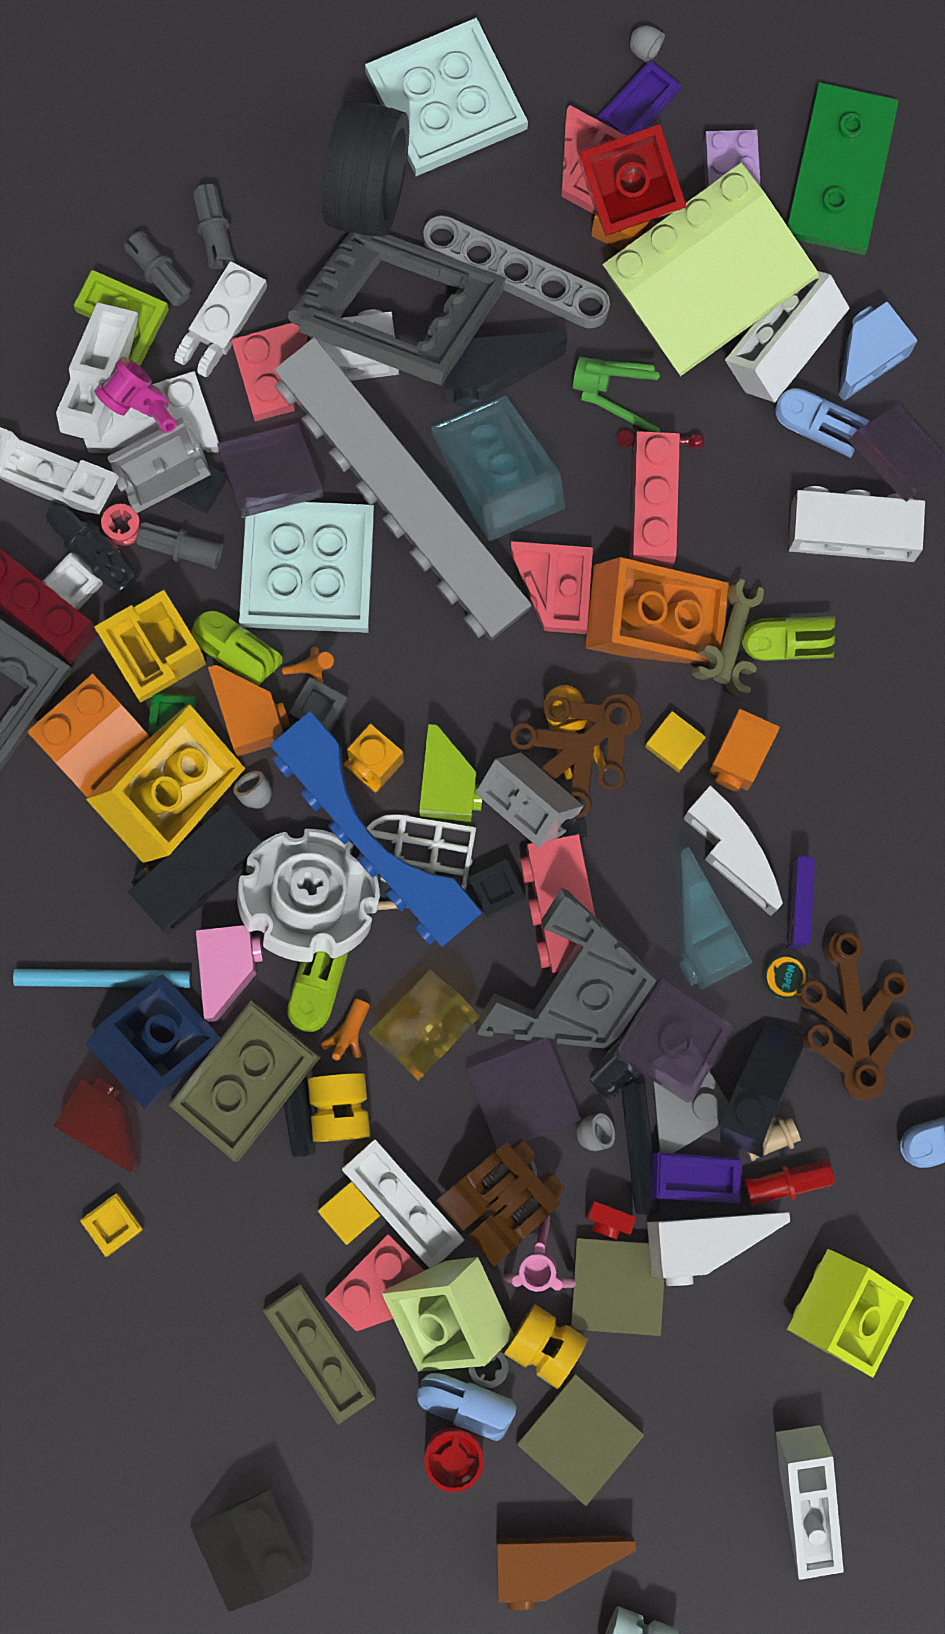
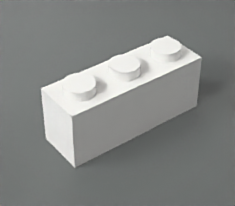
M818 271L819 277L756 321L725 359L745 393L776 402L850 309L830 274Z
M820 486L806 487L803 490L797 491L791 503L788 551L914 562L923 550L925 501L913 500L911 495L903 493L891 494L888 497L871 496L870 492L864 490H850L845 494L829 493L827 488Z

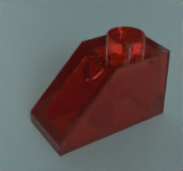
M97 1078L94 1084L82 1079L55 1122L54 1127L125 1170L136 1173L140 1167L127 1106L116 1099L120 1090L100 1078Z

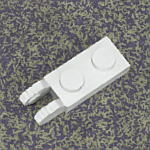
M230 261L189 327V333L185 335L175 353V361L182 365L186 364L191 359L200 342L209 347L199 361L197 373L208 377L223 354L226 355L231 348V339L237 338L264 294L267 288V281Z

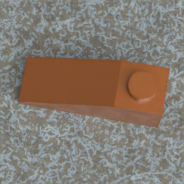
M632 1535L496 1538L498 1603L507 1602V1609L510 1610L534 1609L535 1602L546 1601L635 1552L636 1541Z

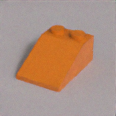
M622 557L596 564L593 570L585 649L623 657L709 666L707 658L697 654V651L704 646H714L721 651L729 583Z
M91 674L27 731L40 748L86 797L99 786L112 770L150 738L146 731L94 674Z

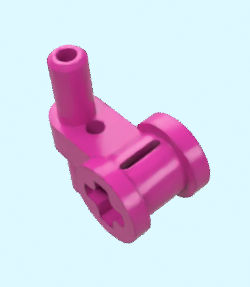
M120 357L115 363L117 369L107 382L99 383L94 389L98 399L119 415H125L130 408H133L149 417H153L163 432H172L176 428L177 422L168 409V400L162 391L151 384V378L139 365L126 357Z

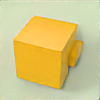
M164 590L134 608L130 605L94 626L140 703L206 665L200 647Z

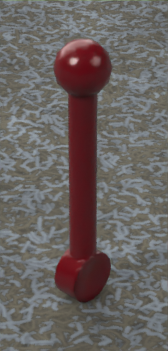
M622 430L617 435V444L621 448H629L634 444L636 435H633L629 430ZM694 433L690 437H680L679 445H689L695 450L702 448L705 443L704 437L699 433Z

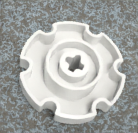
M305 829L303 837L294 839L287 832H282L263 841L247 858L246 872L250 875L240 876L238 910L246 929L249 932L255 930L262 931L264 933L263 947L278 956L294 961L312 962L314 953L323 951L328 953L331 958H337L354 949L370 931L372 918L367 914L377 912L380 897L377 875L372 878L357 859L351 855L353 843L349 841L344 845L334 833L318 829Z

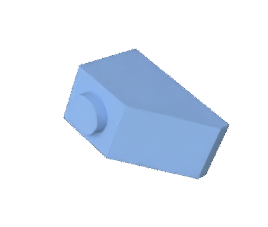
M888 302L875 310L872 306H869L852 320L853 327L846 340L838 394L843 401L909 357L918 341Z

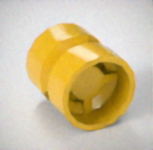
M339 1074L308 1079L310 1104L317 1107V1113L311 1117L313 1142L370 1137L368 1111L361 1108V1103L367 1099L365 1074ZM346 1106L345 1117L334 1118L332 1107Z
M534 1303L515 1331L514 1337L508 1343L504 1354L523 1367L533 1364L536 1366V1375L558 1389L580 1357L588 1338L568 1325L559 1328L556 1326V1317ZM548 1340L557 1346L551 1356L541 1352Z

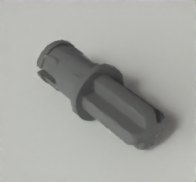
M201 184L197 186L193 193L200 221L197 225V232L203 236L208 267L211 269L226 268L224 260H226L227 265L230 261L233 263L235 261L227 233L230 223L223 216L217 187L214 184Z
M137 232L130 236L128 240L135 247L125 242L124 250L144 271L145 280L149 283H154L172 305L180 306L188 301L191 297V288L172 267V259L167 255H162L144 232Z
M143 522L137 533L136 543L138 546L173 556V561L175 562L184 559L216 570L221 559L222 543H215L189 535L187 529L184 528L179 532Z

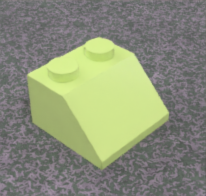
M478 1257L444 1261L387 1288L382 1293L418 1372L486 1366L514 1337Z

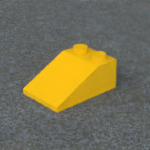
M189 704L112 770L86 800L135 855L145 863L169 856L245 770V767Z

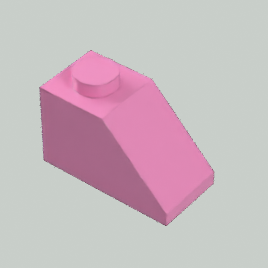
M244 925L196 930L203 1014L207 1022H217L256 975V962L263 961L261 936H253V931L249 932Z

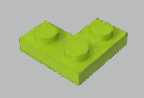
M92 270L73 305L75 311L91 318L98 302L138 312V321L129 359L140 366L169 311L168 304Z

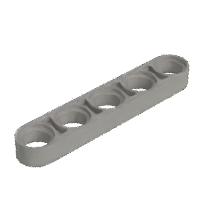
M436 216L425 225L423 241L426 249L505 277V291L581 327L596 328L607 319L610 307L609 296L600 287L453 218ZM443 228L449 230L454 238L447 246H437L431 241V234L435 230ZM474 246H483L489 250L491 256L488 261L477 264L468 258L467 253ZM512 263H519L525 266L528 275L521 281H513L507 278L504 270ZM552 280L558 281L564 286L565 293L559 298H548L542 292L544 283ZM586 298H594L601 303L602 311L595 316H588L581 312L579 304Z

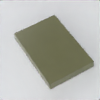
M250 1001L169 1106L234 1162H239L321 1056L260 1005Z

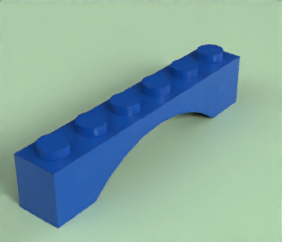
M309 711L270 745L276 752L271 758L274 764L287 778L294 773L305 787L299 792L315 811H318L321 807L325 809L333 819L328 824L332 832L344 845L350 840L362 853L356 858L357 861L372 878L378 874L383 877L390 886L385 891L386 895L401 912L406 907L412 911L418 918V921L413 926L429 945L436 940L443 947L482 913L479 906L455 878L432 874L409 865L389 852L369 832L358 816L347 791L342 769V746L313 712Z

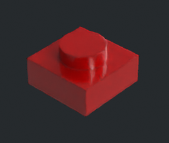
M591 1201L585 1217L594 1222L593 1231L616 1240L619 1232L630 1235L636 1220L634 1216L595 1201Z

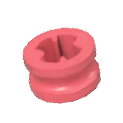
M115 504L108 507L103 513L101 525L106 537L116 545L128 546L136 541L141 521L131 506ZM120 516L123 521H125L126 517L130 518L128 521L130 530L124 534L121 533L120 529H118L117 533L112 532L116 528L113 521Z

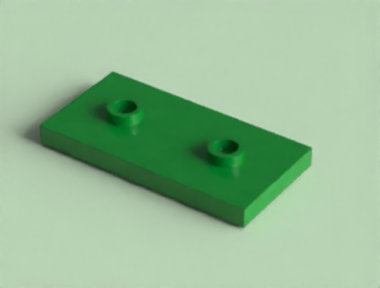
M819 82L787 227L796 240L865 255L899 100Z

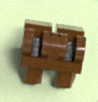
M519 1140L512 1145L505 1142L498 1150L490 1154L436 1200L462 1231L478 1217L480 1218L482 1223L468 1237L494 1267L561 1204L557 1199L564 1190V1185L554 1174L547 1172L540 1179L528 1167L535 1159L534 1151L524 1140Z

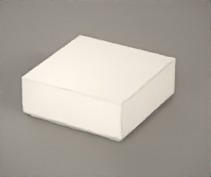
M71 553L42 581L77 610L103 585V582L92 575L79 559Z

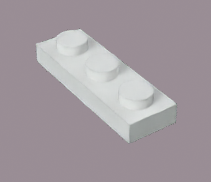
M376 1140L372 1141L342 1169L429 1268L443 1261L464 1241V1238Z

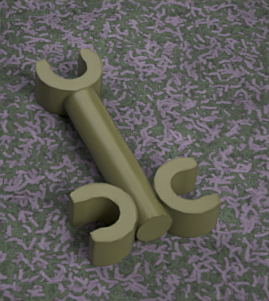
M741 578L733 581L727 591L728 599L733 608L721 651L714 646L699 648L697 654L707 658L709 669L699 666L692 669L691 672L699 680L713 678L716 682L725 684L727 690L736 696L744 695L751 691L749 686L740 682L739 673L749 675L755 673L757 667L748 661L736 664L735 661L750 608L760 604L764 596L763 588L757 587L750 591L749 598L747 599L742 592L745 580Z

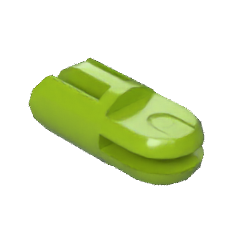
M207 611L196 618L191 633L200 649L237 676L259 686L282 664L283 657L279 652L226 615L216 611Z
M835 616L781 617L754 620L744 629L742 644L750 657L761 661L834 658V648L832 645L835 643V632L832 629L835 628Z
M319 951L314 953L312 962H300L288 1002V1017L291 1023L299 1030L314 1032L322 1028L328 1021L348 953L337 958H331L328 953Z

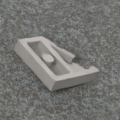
M690 1039L651 1063L652 1084L654 1085L655 1118L657 1119L659 1141L658 1153L673 1154L719 1126L723 1121L729 1102Z

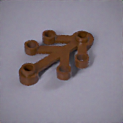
M611 695L601 705L570 702L562 696H553L546 701L544 713L553 722H564L568 718L597 722L583 734L542 730L527 723L518 724L511 731V741L519 749H531L535 746L564 749L540 769L555 780L574 765L570 795L573 797L580 796L585 801L584 810L574 818L584 817L592 809L589 791L594 748L607 737L606 765L598 772V783L603 789L612 791L620 789L626 781V774L623 770L626 737L638 729L642 718L639 704L628 695ZM556 701H561L565 705V713L559 718L555 717L551 711L552 705ZM621 707L626 712V719L621 724L614 723L611 717L613 710ZM523 728L529 729L532 734L531 741L526 745L522 744L518 739V734ZM609 769H614L619 774V781L614 786L608 785L605 781V773Z
M842 930L826 938L823 944V953L830 964L838 967L844 1011L827 998L825 987L818 981H809L800 985L797 989L796 997L802 1007L814 1010L849 1040L851 1056L833 1043V1034L825 1025H815L807 1028L803 1034V1044L807 1050L814 1053L818 1052L842 1072L843 1087L852 1098L859 1101H868L875 1099L882 1093L886 1083L883 1067L901 1043L908 1042L913 1038L915 1026L905 1016L890 1019L885 1025V1036L871 1053L869 1052L867 1037L893 1000L900 999L907 994L909 986L907 979L900 973H891L883 976L878 983V991L863 1010L856 964L862 953V944L856 934L848 930ZM842 940L850 943L852 949L850 955L842 951ZM890 979H893L898 984V992L896 994L890 992L888 988ZM808 987L816 991L817 999L814 1003L806 997ZM897 1022L902 1024L905 1029V1034L902 1038L895 1033ZM814 1031L820 1032L823 1036V1044L820 1047L815 1045L812 1040ZM863 1070L867 1071L871 1078L868 1086L863 1085L860 1080V1074Z

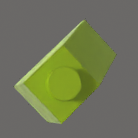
M428 724L420 817L471 822L472 810L481 811L482 798L476 794L480 786L475 784L476 771L437 725Z

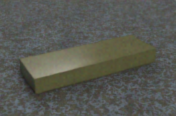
M301 1284L263 1310L337 1425L376 1399Z

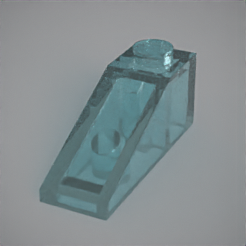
M687 847L681 850L677 856L680 953L684 959L679 962V965L689 984L692 986L697 983L700 990L703 991L745 969L753 962L693 853Z

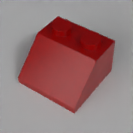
M660 124L579 152L578 161L605 236L687 207Z

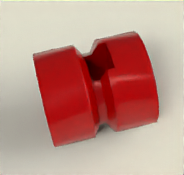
M454 1425L445 1426L435 1431L428 1440L424 1452L425 1471L429 1480L439 1489L450 1493L462 1492L472 1487L480 1478L484 1466L482 1446L477 1436L469 1430Z

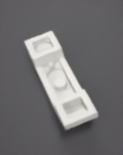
M0 427V479L61 505L100 514L119 479L116 473L84 460H80L79 463L19 440L13 432Z

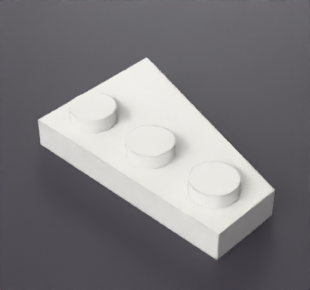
M195 371L152 384L158 387L168 400V409L175 420L183 418L202 445L203 450H206L207 453L222 452ZM130 408L125 415H119L112 411L101 443L84 439L89 453H115L161 428L153 417H149L133 408Z

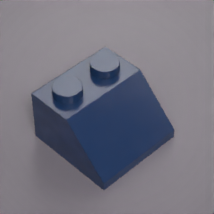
M162 974L102 1021L87 1041L86 1046L136 1101L146 1109L206 1056L219 1042L221 1037Z

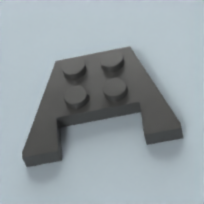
M561 888L541 921L544 929L577 943V945L534 1010L494 993L475 1022L477 1034L487 1037H493V1033L513 1034L514 1039L530 1041L532 1037L552 1038L556 1040V1044L610 1049L655 984L656 978L653 971L568 890Z

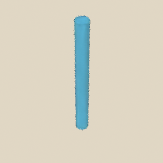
M14 969L13 983L14 986L146 988L163 974L175 988H191V971Z

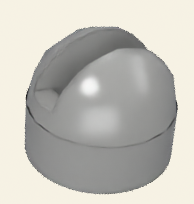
M639 26L631 35V51L638 58L648 63L659 52L665 34L652 26Z
M252 771L237 781L233 792L243 805L258 809L263 808L269 803L272 788L261 771Z
M600 1113L588 1116L578 1125L576 1135L582 1147L590 1151H600L608 1149L614 1144L615 1129L607 1115Z

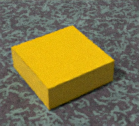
M672 711L646 743L645 748L679 773L703 743L706 736Z
M352 1181L318 1210L320 1215L346 1245L381 1216Z
M118 1193L80 1220L105 1257L110 1256L144 1230Z

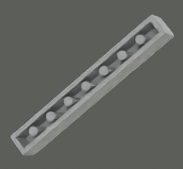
M315 337L274 369L279 381L274 387L289 406L296 402L306 415L301 420L316 439L323 435L333 448L328 453L343 472L349 468L360 480L355 485L359 493L370 505L377 501L387 514L382 518L383 522L397 539L404 535L414 548L409 551L412 558L424 572L429 568L433 570L441 580L436 584V587L451 605L456 601L459 602L468 613L463 618L464 622L478 638L485 634L489 641H492L530 610L532 604Z

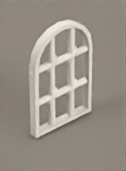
M407 814L385 815L374 820L367 827L374 837L392 840L391 843H396L394 855L409 865L424 869V871L435 874L436 871L463 876L462 888L466 890L469 867L473 861L471 855L476 832L475 827L410 817ZM400 820L397 834L372 830L376 825L385 821ZM406 822L435 826L434 839L428 840L408 836V833H404ZM442 828L470 832L469 846L444 842L445 840L441 839ZM403 842L429 846L428 849H432L430 862L424 863L404 859V856H400ZM439 848L467 853L465 869L441 866V863L437 862ZM380 874L377 875L378 880L386 882Z

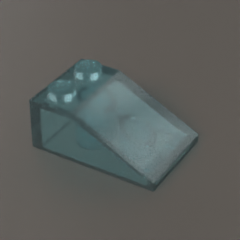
M507 396L431 427L432 435L472 516L489 542L565 509L560 472Z

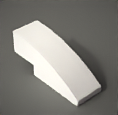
M97 302L69 366L71 379L56 411L61 433L101 443L112 410L98 399L94 389L99 383L107 382L117 369L115 363L120 357L123 356L129 359L138 321V312Z
M709 786L688 810L683 819L715 846L705 860L771 916L783 903L776 879L766 856L749 827L733 807L715 789Z

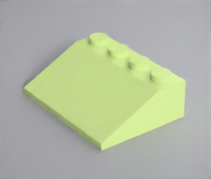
M742 162L686 203L687 207L685 209L673 212L602 264L615 287L680 377L819 277L818 271Z

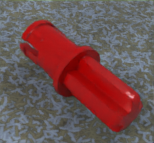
M823 1160L788 1169L786 1165L781 1166V1171L751 1179L747 1178L743 1182L749 1205L754 1207L757 1204L785 1197L792 1201L795 1200V1195L832 1186L834 1184V1173L830 1163Z

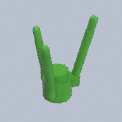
M579 357L573 380V389L583 391L581 401L594 403L648 432H660V429L598 395L599 391L607 392L611 376L658 380L660 374L655 371L654 365Z

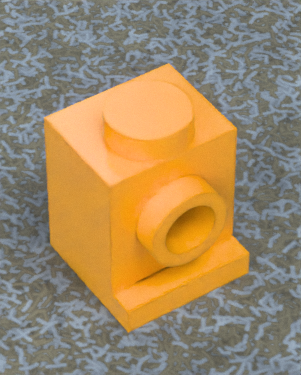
M370 724L347 749L349 758L343 766L376 794L404 763V755L400 748Z

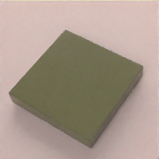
M576 1238L574 1280L576 1285L573 1287L570 1327L575 1330L661 1336L664 1278L652 1277L649 1244Z
M574 1374L516 1444L580 1502L587 1506L644 1437V1434L580 1377Z

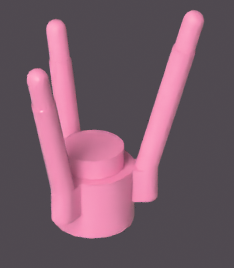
M550 1215L540 1223L534 1252L524 1258L518 1274H504L503 1278L506 1282L512 1283L516 1287L524 1285L529 1290L535 1292L544 1291L549 1287L561 1290L562 1288H573L576 1285L574 1279L560 1278L556 1275L557 1264L554 1258L546 1253Z

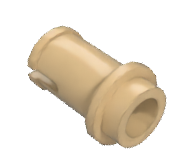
M781 1115L778 1116L764 1155L786 1146L789 1149H793V1143L801 1141L791 1116L782 1118ZM747 1152L751 1161L759 1158V1156Z

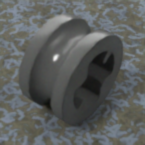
M501 1350L492 1358V1360H495L498 1357L501 1361V1368L495 1370V1378L485 1380L484 1373L479 1376L476 1373L475 1367H468L469 1374L477 1385L484 1388H494L506 1379L509 1371L508 1361Z

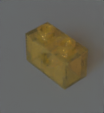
M429 970L369 1034L395 1061L419 1081L480 1016L455 989L433 971Z

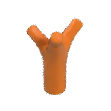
M314 646L310 649V656L306 660L283 667L282 673L284 675L309 673L313 675V679L323 684L322 672L333 666L334 658L328 652L319 654V649Z
M354 999L341 1027L334 1035L321 1042V1047L324 1050L336 1045L332 1054L334 1060H339L348 1046L351 1049L353 1058L361 1057L358 1038L360 1028L370 1008L368 1003Z

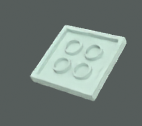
M477 18L365 64V73L380 104L406 112L408 115L409 146L407 159L415 176L506 139L528 128V121Z
M247 499L240 626L245 628L368 633L374 505Z

